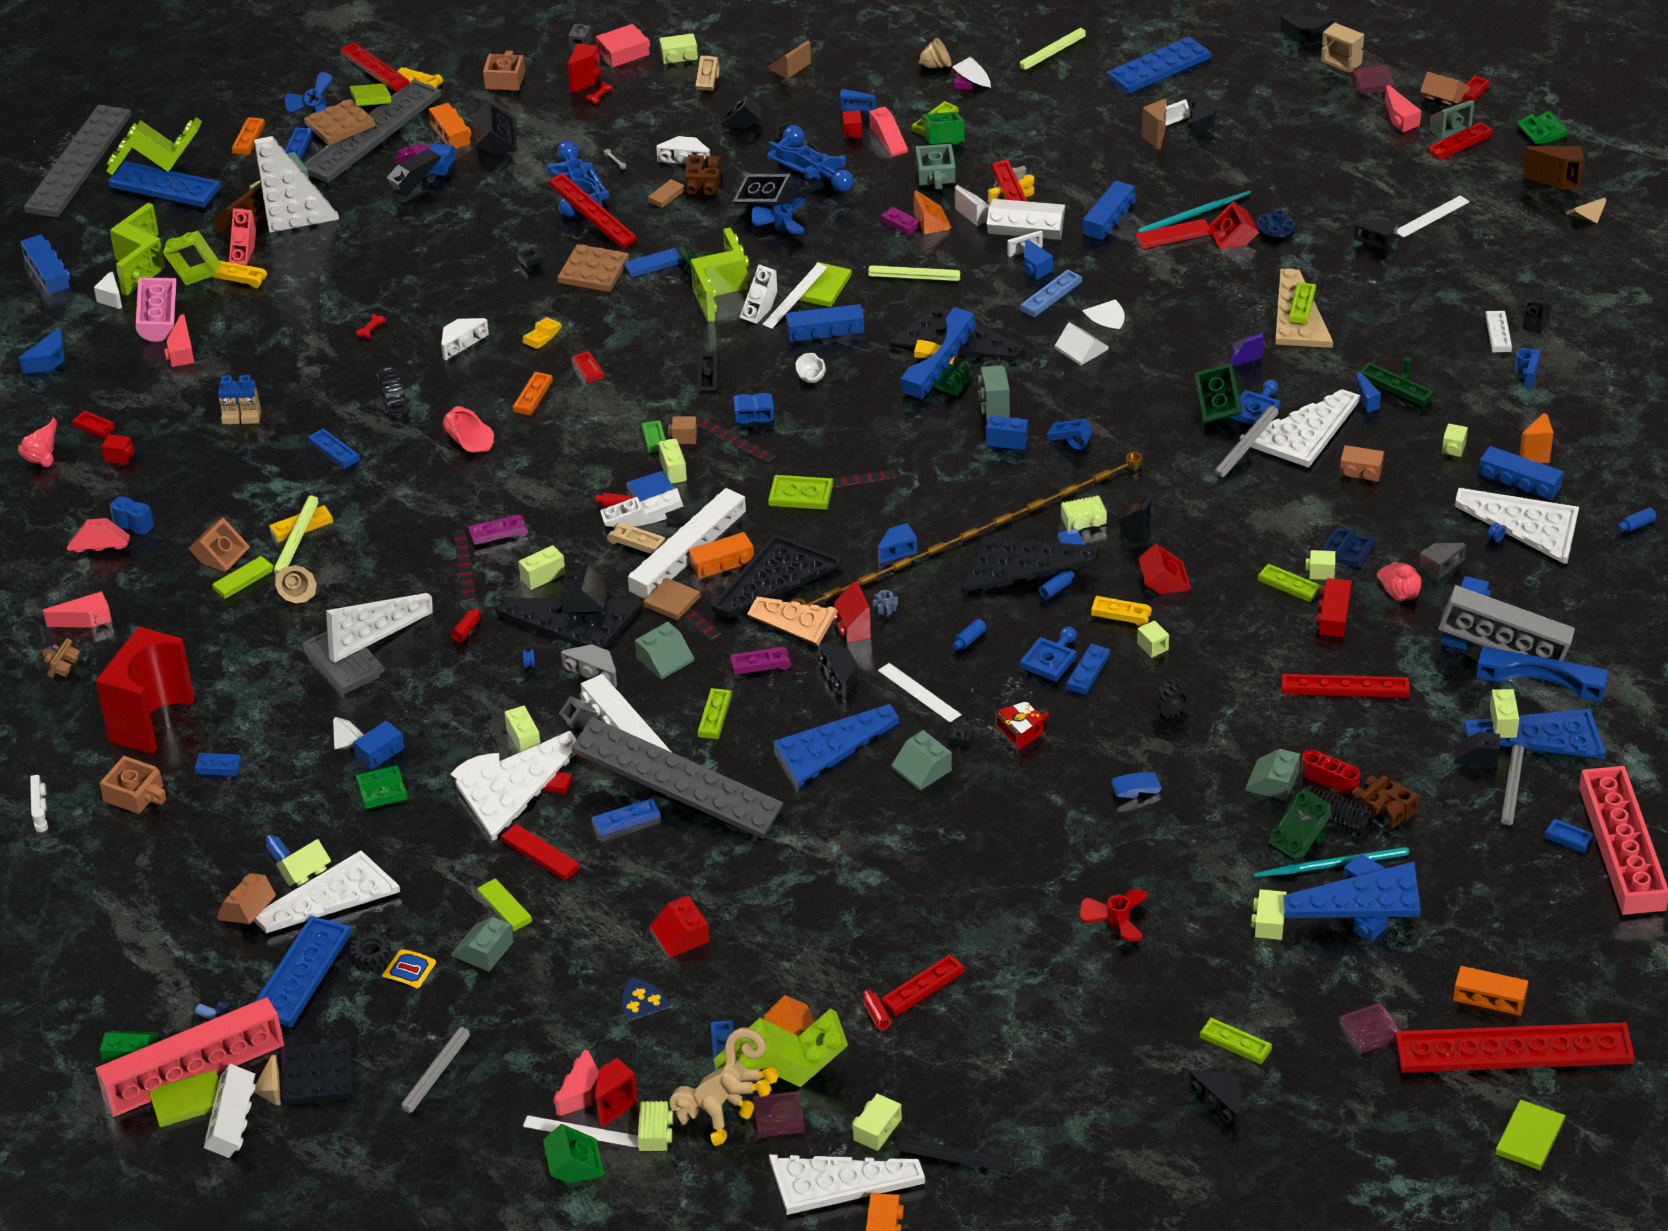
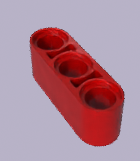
M1308 750L1303 753L1301 773L1304 777L1347 795H1352V791L1357 786L1359 787L1360 771L1358 768L1315 750Z

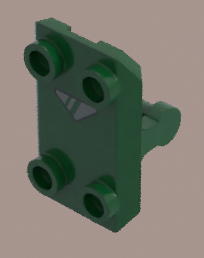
M1304 788L1296 795L1271 832L1268 843L1293 859L1304 856L1313 842L1321 844L1324 841L1326 834L1321 830L1331 817L1330 804Z

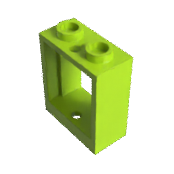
M199 231L189 232L181 237L169 239L163 251L185 285L217 275L221 265ZM194 245L205 262L189 267L178 250Z

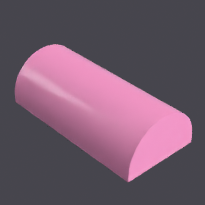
M176 278L138 279L136 330L142 338L157 342L167 339L174 328Z

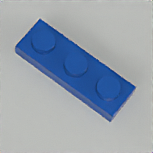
M1090 644L1069 678L1067 689L1086 695L1108 660L1110 649Z

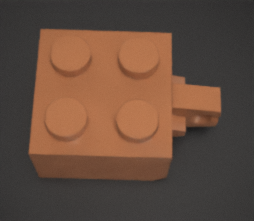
M506 51L504 55L489 54L483 71L485 89L520 90L525 73L524 56L513 55V51Z
M123 756L100 782L104 802L138 814L142 812L149 802L162 805L166 800L165 790L161 789L163 783L160 771L155 766Z

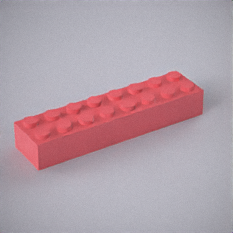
M1625 766L1582 770L1579 789L1622 915L1666 911L1668 887Z
M266 997L101 1065L95 1069L103 1100L112 1116L115 1117L151 1102L149 1091H154L159 1086L212 1070H216L218 1074L225 1071L229 1064L237 1066L284 1046L278 1014Z

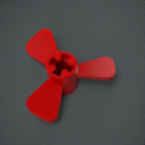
M1132 889L1125 896L1114 895L1110 897L1108 905L1086 898L1081 903L1080 919L1083 923L1107 920L1111 928L1120 930L1121 937L1124 940L1141 941L1142 933L1129 921L1130 909L1145 900L1147 892Z

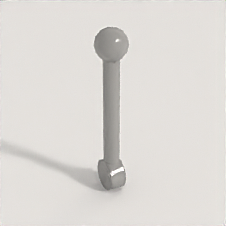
M610 149L604 150V155L612 158L619 165L620 169L626 168V164L621 163L613 156Z

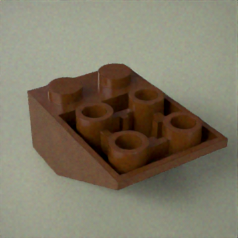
M1526 146L1523 178L1560 189H1580L1584 161L1582 147Z

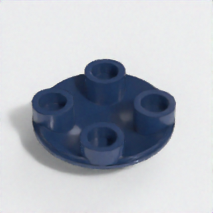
M1277 209L1272 213L1260 215L1258 218L1259 229L1268 236L1284 237L1291 234L1294 230V221L1285 215L1283 210Z

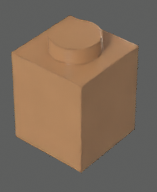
M696 416L673 417L672 424H669L668 427L669 436H672V439H677L679 444H696Z

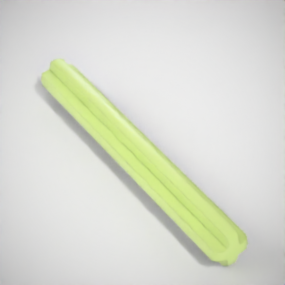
M1079 28L1020 61V68L1023 70L1031 68L1084 38L1086 31Z
M869 266L868 271L870 277L944 281L960 280L959 270Z
M310 495L307 498L274 567L275 574L284 567L289 566L318 505L317 497Z

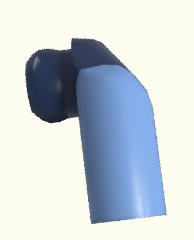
M226 1001L218 1002L216 1008L199 1004L196 1007L195 1013L213 1020L229 1013L230 1004Z

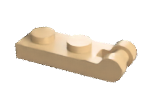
M621 522L614 527V531L607 535L608 541L612 544L618 542L653 554L656 549H659L665 543V537Z

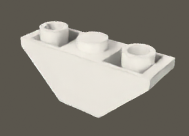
M678 136L656 147L658 162L687 164L688 155H704V164L706 166L705 156H710V150L697 138ZM698 160L691 161L692 164H697L700 162Z
M758 265L740 318L757 324L771 310L777 294L776 270Z
M485 318L457 319L445 326L441 343L443 359L451 358L489 335L487 320Z

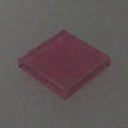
M1388 65L1353 68V75L1360 93L1386 91L1387 85L1395 89Z
M1381 1003L1340 1016L1341 1025L1360 1053L1396 1042V1031H1400Z
M799 1091L753 1097L758 1138L805 1132Z

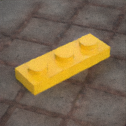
M325 505L315 509L304 533L333 523L332 515ZM300 514L270 525V531L277 542L289 538Z

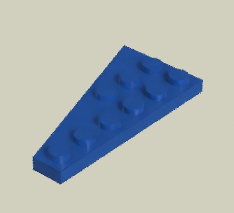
M891 704L775 740L774 748L799 788L804 785V781L808 778L818 776L819 771L825 767L830 768L855 752L856 747L869 743V739L873 736L881 735L897 725L899 717Z
M1590 709L1520 715L1517 738H1500V746L1512 747L1516 744L1518 746L1522 745L1524 749L1598 759H1605L1606 752ZM1492 718L1464 721L1467 738L1478 732L1494 733Z
M1414 862L1283 896L1285 918L1420 917L1421 913Z

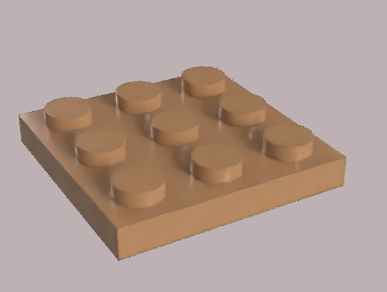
M351 99L344 100L335 106L327 107L323 111L313 113L304 118L305 124L328 145L376 126L375 120Z
M577 244L558 275V283L610 292L624 269V262L629 260V253Z

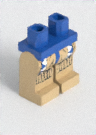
M223 375L218 392L222 411V424H239L240 418L242 424L259 423L261 408L255 381L251 380L250 375L240 376L239 381H232L230 375Z

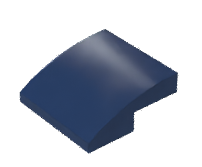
M1335 528L1320 551H1335V562L1360 568L1374 547L1375 540L1374 537L1356 536L1354 529Z

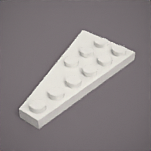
M424 593L326 610L329 659L335 663L433 613L432 596Z
M359 851L265 907L254 919V922L266 933L308 921L310 916H324L400 892V887L368 856Z
M769 1155V1161L787 1215L867 1197L871 1193L880 1194L925 1183V1176L918 1159L874 1161V1158H865V1161L852 1160V1157L815 1156L813 1159H799V1156L790 1155V1158H778V1155Z

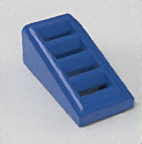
M841 89L840 111L860 110V112H869L876 109L875 95Z
M1358 372L1356 389L1366 412L1379 409L1381 393L1361 372Z

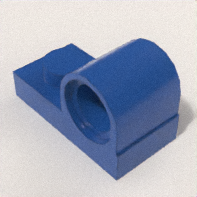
M1522 348L1516 352L1515 371L1522 374V379L1525 380L1524 388L1532 389L1541 350Z
M1087 419L1053 423L1047 433L1049 441L1067 439L1071 447L1081 450L1092 436V429Z

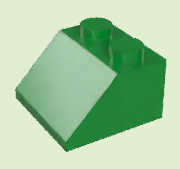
M957 112L922 114L925 138L929 144L942 145V143L956 145L959 142L965 141L964 120Z
M115 1030L106 1032L100 1048L103 1065L157 1043L159 1033Z
M560 1124L543 1139L549 1171L555 1179L573 1183L604 1175L596 1138Z

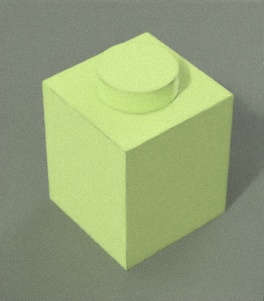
M1448 424L1443 438V454L1462 456L1468 427Z
M1311 550L1310 558H1306V571H1309V579H1334L1335 551Z
M1153 621L1138 628L1137 644L1152 658L1169 649V634L1156 621Z

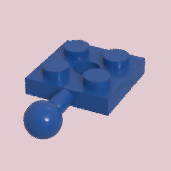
M1274 380L1265 381L1261 394L1244 390L1241 395L1242 414L1229 418L1254 425L1269 406L1279 409L1281 401L1269 397V395L1277 392V382Z
M1069 626L1064 627L1060 632L1061 638L1057 643L1040 637L1020 661V668L1057 682L1076 658L1077 651L1065 647L1066 643H1071L1076 639L1077 633L1075 629Z

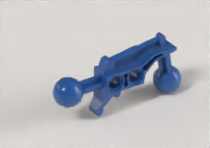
M791 125L786 127L782 134V140L779 143L769 142L768 160L773 159L782 165L803 173L807 179L815 178L819 180L825 176L831 180L833 188L838 192H847L853 187L854 178L849 171L843 169L835 171V169L846 166V157L844 155L839 157L827 156V154H820L807 145L796 148L803 143L805 138L803 129L799 126Z
M568 140L561 142L557 148V156L563 162L548 164V174L556 176L561 173L565 174L602 206V200L609 198L610 195L593 170L592 163L582 162L581 159H577L579 148L576 143ZM563 197L560 199L558 208L562 215L574 217L579 213Z

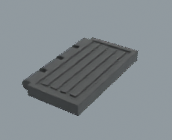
M328 631L303 642V647L343 694L379 678L380 674L385 670L384 666L366 647L335 663L329 659Z

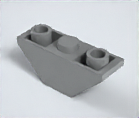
M587 645L561 652L563 668L590 679L603 674L616 688V670L608 650L595 645Z

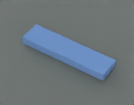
M1067 269L1020 305V310L1036 317L1080 284L1082 276Z

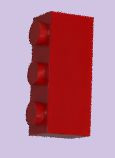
M1327 578L1326 585L1321 586L1320 598H1323V600L1319 599L1318 612H1321V614L1317 613L1316 626H1320V635L1344 637L1351 590L1350 580Z

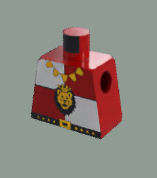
M1022 702L995 711V727L1019 750L1042 735L1043 720L1047 719L1049 714L1045 707L1034 710L1028 702Z

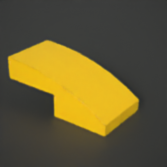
M547 317L535 323V330L523 336V343L538 349L556 335L562 324Z
M917 340L914 357L928 359L942 345ZM953 356L949 364L953 365L955 356Z

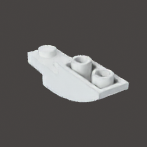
M676 488L641 502L638 497L600 511L605 526L615 527L621 522L634 527L667 519L665 513L683 507V503Z

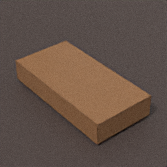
M670 179L648 196V202L663 208L685 191V185Z

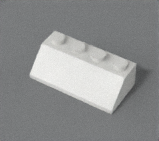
M992 199L987 219L988 234L1023 236L1041 230L1043 238L1061 240L1065 205Z

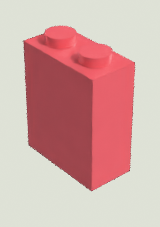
M633 24L596 36L597 51L612 67L649 55V39Z

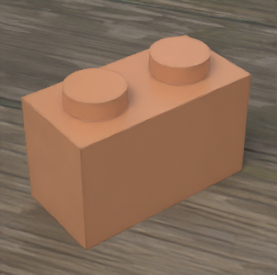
M1345 445L1340 462V475L1379 481L1383 467L1384 451Z

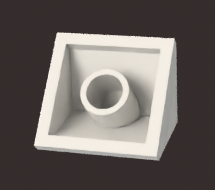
M957 185L955 187V209L976 226L987 222L990 206L977 195Z
M1071 323L1067 324L1055 344V349L1080 366L1109 348V346L1085 330Z

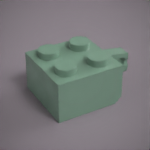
M952 144L916 146V167L919 185L934 184L935 189H942V184L955 183V161Z
M981 367V375H978V385L981 387L978 390L981 414H985L986 422H988L990 415L1010 418V389L1005 367Z

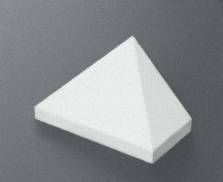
M1186 99L1166 106V126L1190 117V108Z
M1040 230L1008 240V256L1011 257L1024 253L1025 241L1028 239L1041 248L1043 232Z
M337 717L333 720L334 749L354 748L353 742L364 734L348 720Z

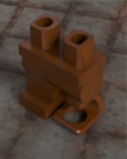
M688 155L685 173V188L688 194L704 191L706 195H713L714 192H718L720 172L723 170L722 156H705V168L704 155ZM693 160H698V161H700V162L697 163V164H692V163H691V161H693Z
M1371 775L1364 783L1366 790L1357 786L1352 791V800L1358 802L1359 805L1363 804V807L1366 805L1370 807V817H1375L1379 813L1383 817L1389 815L1390 830L1403 820L1409 819L1418 811L1419 795L1394 781H1389V778L1385 775L1379 779Z

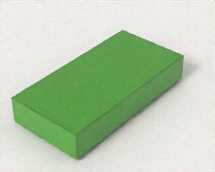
M661 421L641 423L648 453L658 452V443L666 441Z

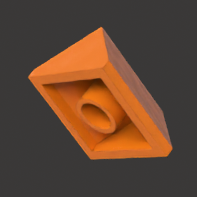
M916 190L914 192V214L916 219L920 220V227L923 233L930 234L949 230L951 225L942 207Z
M1543 413L1522 433L1521 457L1538 463H1550L1553 430L1547 414Z
M786 995L764 1015V1020L797 1036H800L814 1023L807 1004Z

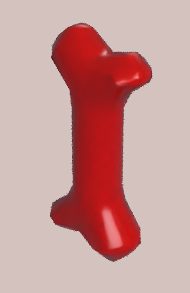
M605 82L600 83V88L594 94L586 96L587 101L598 104L599 98L604 93L613 91V86Z
M372 314V321L364 328L358 329L356 331L357 336L367 339L371 338L370 332L377 325L385 323V317Z

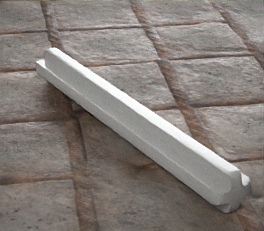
M1269 406L1215 469L1217 476L1225 477L1278 415L1276 407Z
M1515 744L1512 746L1501 820L1503 825L1507 824L1510 826L1514 820L1524 752L1522 745L1518 746Z
M458 1028L401 1103L403 1111L413 1112L469 1038L470 1034L467 1028Z

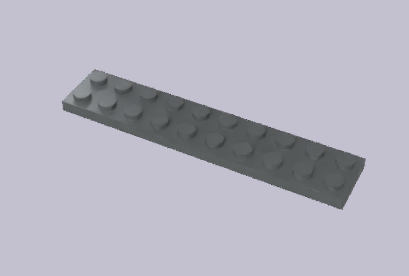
M413 79L409 82L410 85L400 89L391 96V103L381 104L368 114L375 120L376 126L332 145H327L303 163L308 170V175L326 183L331 182L441 96V90Z
M98 105L25 204V212L59 217L128 121L131 111L120 107Z
M591 717L572 746V753L764 839L783 807V802L594 717Z

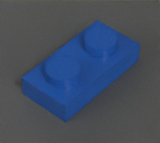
M199 753L195 765V773L238 776L242 762L241 755Z

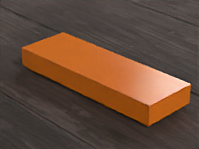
M247 118L232 146V153L250 154L255 145L254 140L258 139L265 125L264 119Z
M534 372L513 405V412L532 415L552 383V375Z

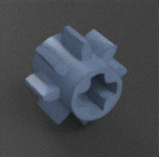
M882 590L878 595H874L873 609H878V614L890 615L893 611H896L898 597H893V592Z

